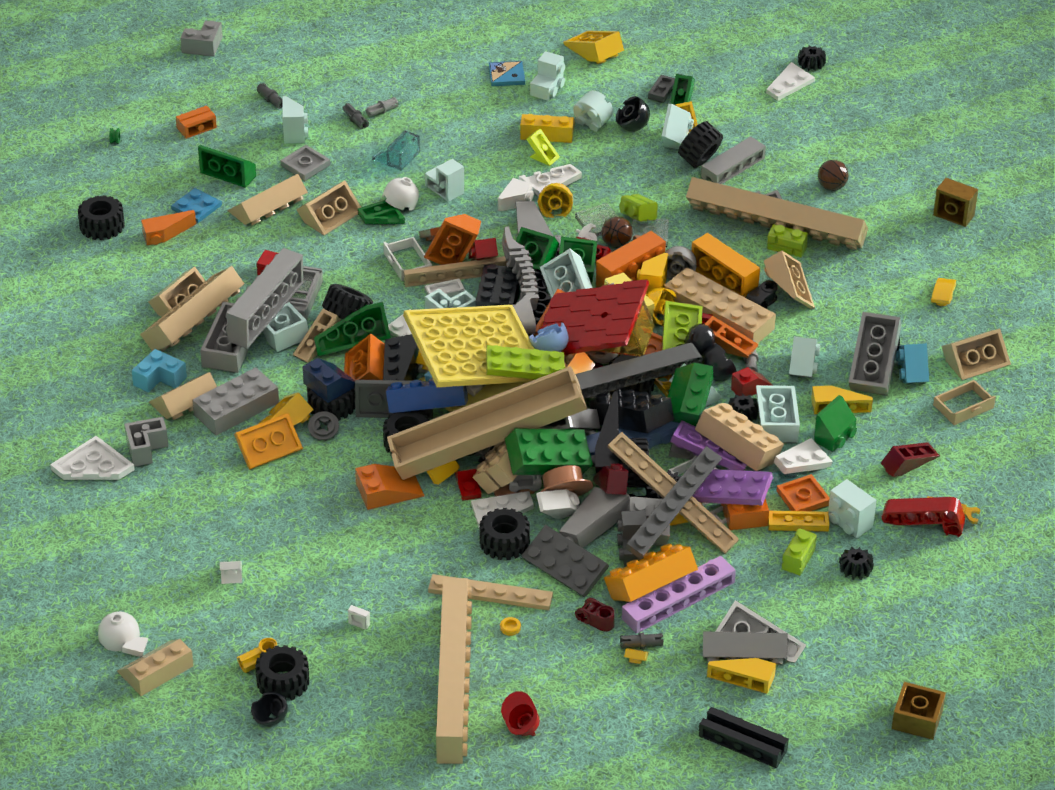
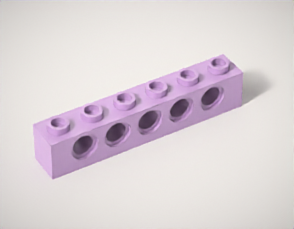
M722 556L709 560L707 563L699 566L698 570L632 602L626 603L622 606V620L637 634L735 583L736 570Z

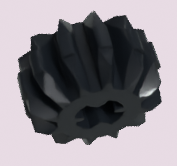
M808 45V47H802V50H799L798 53L799 66H802V69L807 68L808 71L811 69L816 71L817 68L822 69L826 63L825 51L821 47L817 48L816 46L811 47Z
M735 394L734 398H730L728 404L732 406L733 410L744 414L751 422L757 420L759 414L757 398H752L751 395L745 396L744 394L742 396Z
M851 546L850 550L845 549L839 558L840 572H844L845 577L852 575L853 580L856 576L860 580L864 576L869 577L874 567L873 556L868 553V549L861 550L860 547L854 549Z

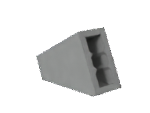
M534 201L516 202L517 235L521 227L553 236Z
M587 409L542 426L540 429H584V431L600 429L597 409Z
M594 487L561 528L560 534L584 548L615 525L617 520L621 519V511H627L630 499L629 494H606L601 488Z

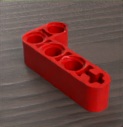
M955 497L903 498L886 501L882 513V521L893 525L942 524L946 535L951 534L960 537L965 523V516L960 500Z

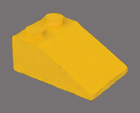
M588 30L563 42L566 47L587 61L596 62L597 64L606 62L607 58L617 57L618 53L624 51L619 31Z

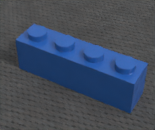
M433 378L429 379V382H421V380L410 381V384L395 382L386 390L389 413L462 406L468 402L466 386L436 387Z

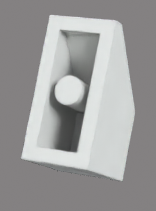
M513 178L498 197V211L516 208V202L532 201L534 197L532 183Z
M567 489L536 493L540 512L556 519H563L573 515L579 507L578 496Z

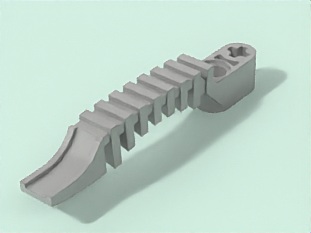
M505 227L502 246L506 261H508L506 265L507 267H513L512 272L517 273L516 278L520 279L519 285H521L520 299L517 304H512L526 333L535 334L536 321L533 310L537 309L539 291L536 276L534 275L533 263H531L529 251L525 250V246L517 243L511 235L510 228Z

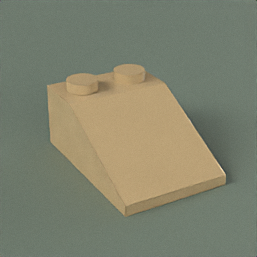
M780 251L764 260L766 267L764 270L769 278L775 281L795 300L810 309L815 308L801 263L784 251Z

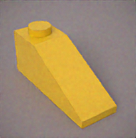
M812 386L811 401L814 414H818L838 395L844 398L852 413L872 412L873 398L835 386Z
M758 658L709 661L707 677L768 694L775 677L776 663Z

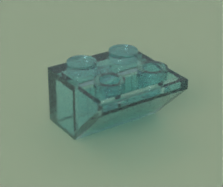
M404 130L390 138L372 156V160L402 171L420 153V136Z

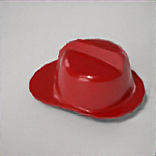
M515 691L509 694L501 707L502 717L509 731L514 735L535 736V731L540 724V718L532 699L523 691Z

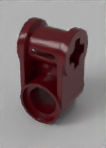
M587 598L585 604L575 611L577 620L589 624L600 631L608 632L615 626L614 609L594 598Z

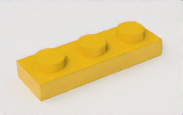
M769 511L768 529L773 531H797L798 529H803L806 531L829 532L828 512Z

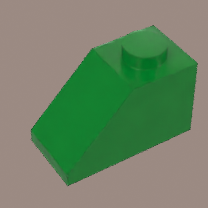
M676 74L670 104L675 105L690 101L695 79L692 76Z

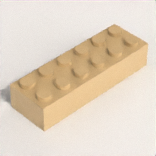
M230 266L212 275L140 335L152 351L157 349L162 352L169 347H173L180 342L179 338L185 337L193 331L191 328L199 326L205 321L204 318L206 316L209 317L217 311L216 308L218 306L221 307L223 302H228L230 296L233 297L241 291L239 288L245 283L235 269Z
M688 267L664 285V288L670 289L676 294L677 299L674 298L675 302L703 306L702 313L713 314L714 317L749 339L754 340L757 344L775 329V313Z

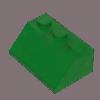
M202 145L198 146L200 173L244 188L256 177L255 163Z
M691 363L675 370L668 397L671 398L674 415L672 422L680 423L682 420L693 426L697 425L705 409L712 385L713 366Z

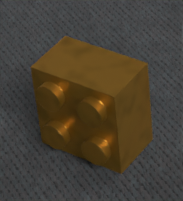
M945 178L936 189L933 215L966 227L975 216L978 189Z
M904 682L894 710L892 729L934 740L943 712L946 692Z

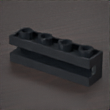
M710 707L707 711V719L703 718L699 723V737L774 768L778 767L788 750L789 738L713 707Z

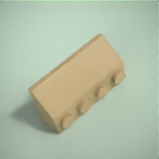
M296 174L227 211L244 225L248 223L254 225L261 221L260 217L265 215L268 218L274 215L275 209L279 208L281 211L289 207V202L293 201L295 204L304 199L302 195L308 192L299 174Z

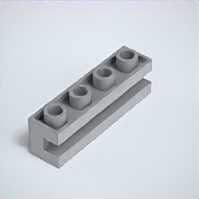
M750 136L702 165L701 178L703 180L711 179V182L723 184L765 158L766 146Z
M703 631V659L707 658V662L720 661V659L734 660L747 658L770 660V662L776 664H783V661H787L788 633Z

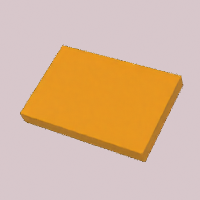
M288 413L234 434L249 470L303 449Z

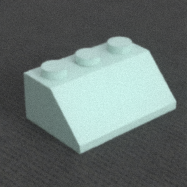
M568 249L540 267L551 298L557 289L564 292H574L576 289L593 288L581 256L571 249Z
M756 385L760 425L763 427V430L777 436L781 442L798 443L800 421L795 386Z

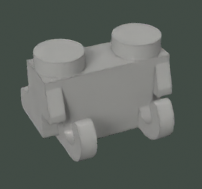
M517 475L514 481L509 483V490L511 492H519L521 489L538 491L542 485L541 475Z

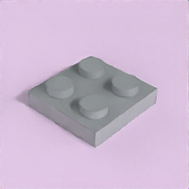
M307 145L280 160L282 167L295 175L299 174L300 178L304 181L330 166V159Z

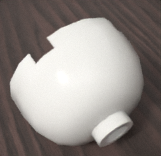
M395 178L388 182L382 197L385 196L386 202L395 208L404 210V207H407L409 210H413L419 198V191L410 178Z
M126 612L110 613L102 619L98 626L99 642L107 650L122 651L123 645L126 642L140 637L137 621Z

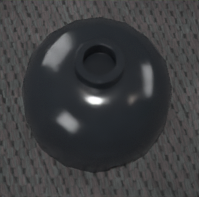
M637 96L623 102L625 106L622 110L619 108L617 111L616 122L627 131H639L648 124L650 118L648 105Z
M714 343L703 352L701 364L713 366V380L726 381L737 371L731 358L727 359L724 355L726 353L725 350L717 343Z

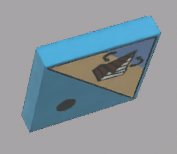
M522 61L489 62L491 86L525 85Z

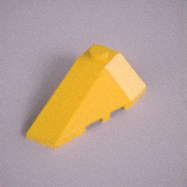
M297 392L287 395L268 412L270 415L262 419L259 424L287 413L293 425L300 422L304 423L310 418L309 414L313 411V408Z

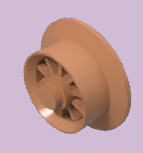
M562 466L543 474L544 489L540 492L567 489L579 497L589 492L593 488V483L590 480L583 479L579 466Z

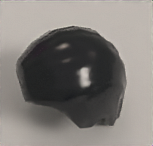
M697 324L689 329L684 343H693L700 355H702L708 347L714 344L715 334L709 326Z
M274 692L264 693L251 706L253 719H255L257 724L266 726L278 724L285 718L288 712V704L285 697ZM271 713H272L274 716H277V717H276V718H271V717H269V716H270Z

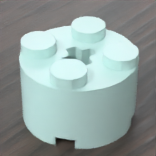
M594 90L589 91L573 106V112L576 117L575 122L582 126L584 124L588 125L591 130L597 132L613 115L612 104L604 100L606 97L602 93Z

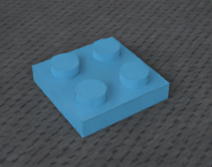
M194 188L172 204L171 209L177 213L194 210L196 222L199 223L222 206V201Z

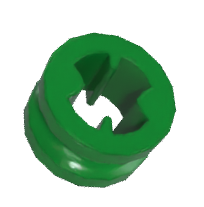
M110 128V144H113V142L119 144L120 128H117V130Z

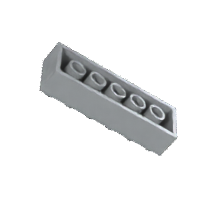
M283 248L274 256L271 263L265 266L264 271L255 278V281L246 288L243 295L237 298L236 303L227 310L225 315L227 319L226 333L228 342L248 349L303 284L302 254Z

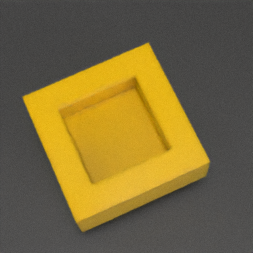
M627 648L625 649L624 657L629 658L631 663L641 664L642 660H647L648 652Z

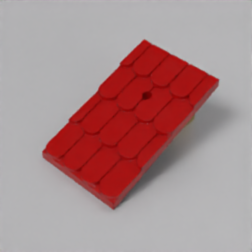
M648 279L624 281L622 284L603 285L598 288L576 289L574 292L556 293L550 300L549 309L544 316V322L540 329L553 324H558L559 327L561 323L565 324L569 339L566 347L561 350V352H564V355L598 351L643 356L655 326L644 301L649 281Z

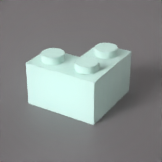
M545 51L538 59V74L530 83L531 96L547 101L552 96H556L559 87L562 88L565 83V78H563L565 70L563 56Z
M451 159L425 173V186L449 202L464 194V167L454 159Z
M440 289L425 296V309L476 307V298L466 290L452 298Z
M794 336L789 375L812 378L813 374L817 373L818 363L814 362L815 357L820 354V344H817V339Z

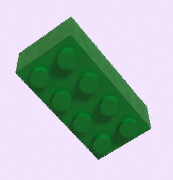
M515 428L505 438L513 475H543L552 469L570 465L579 466L583 475L593 465L584 429Z

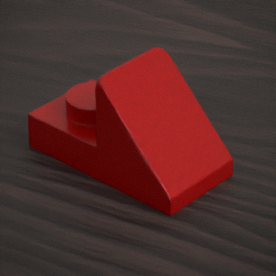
M476 469L454 473L462 501L482 498L479 484L473 478L477 472Z

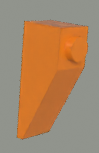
M191 210L141 220L146 244L157 245L166 242L196 225L195 211Z
M714 316L705 323L714 331V343L720 345L728 354L748 358L759 345Z

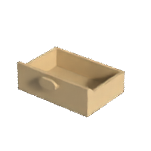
M972 380L935 396L933 405L953 425H956L993 409L996 397L991 396L975 380ZM971 390L984 400L956 413H953L943 404V402Z

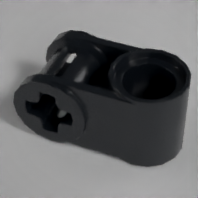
M772 280L764 281L757 288L750 291L746 298L767 309L777 301L776 291L778 285Z

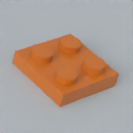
M812 474L777 485V493L791 511H814L829 506L830 497Z

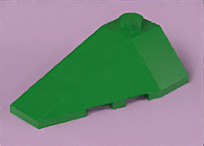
M379 302L363 306L313 337L317 355L321 356L353 348L369 334L374 335L381 341L391 338L384 304Z

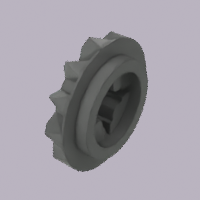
M318 412L309 420L308 429L311 436L317 440L326 441L329 438H334V435L338 432L339 421L330 412ZM320 422L323 425H327L328 431L321 429Z

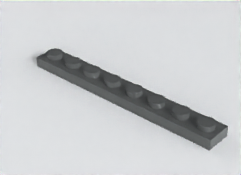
M706 446L629 540L625 549L641 560L723 457Z

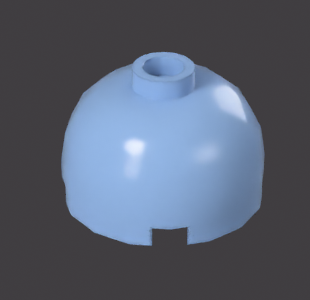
M561 323L560 327L558 324L547 326L537 331L539 335L534 337L532 334L529 337L535 349L561 352L566 347L569 339L564 323Z

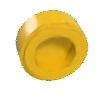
M507 617L501 621L500 630L507 636H514L520 632L521 623L514 617Z

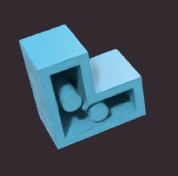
M927 343L899 346V350L896 351L895 361L898 362V365H902L899 375L903 383L929 382Z
M154 349L132 369L133 386L146 392H150L159 382L177 388L187 378L186 363Z

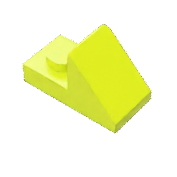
M541 129L536 130L526 139L535 151L530 158L550 166L560 157Z

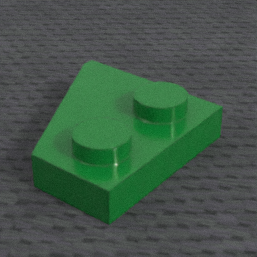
M386 200L358 208V215L365 224H405V218L398 208L391 206Z

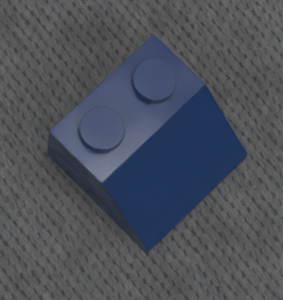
M316 358L302 366L303 384L327 403L355 388V380L333 363Z

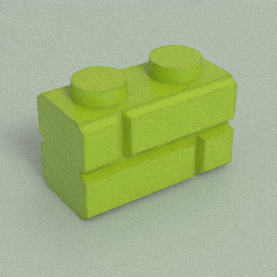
M639 194L621 197L619 208L622 214L639 222L656 220L657 202Z
M773 224L768 233L767 249L777 252L784 251L788 255L802 258L807 248L808 233L799 229H791L783 225Z
M798 529L783 554L781 569L800 576L815 551L817 535L803 529Z

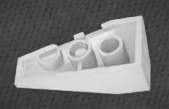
M736 600L715 631L787 633ZM788 634L787 661L795 663L806 647V644Z

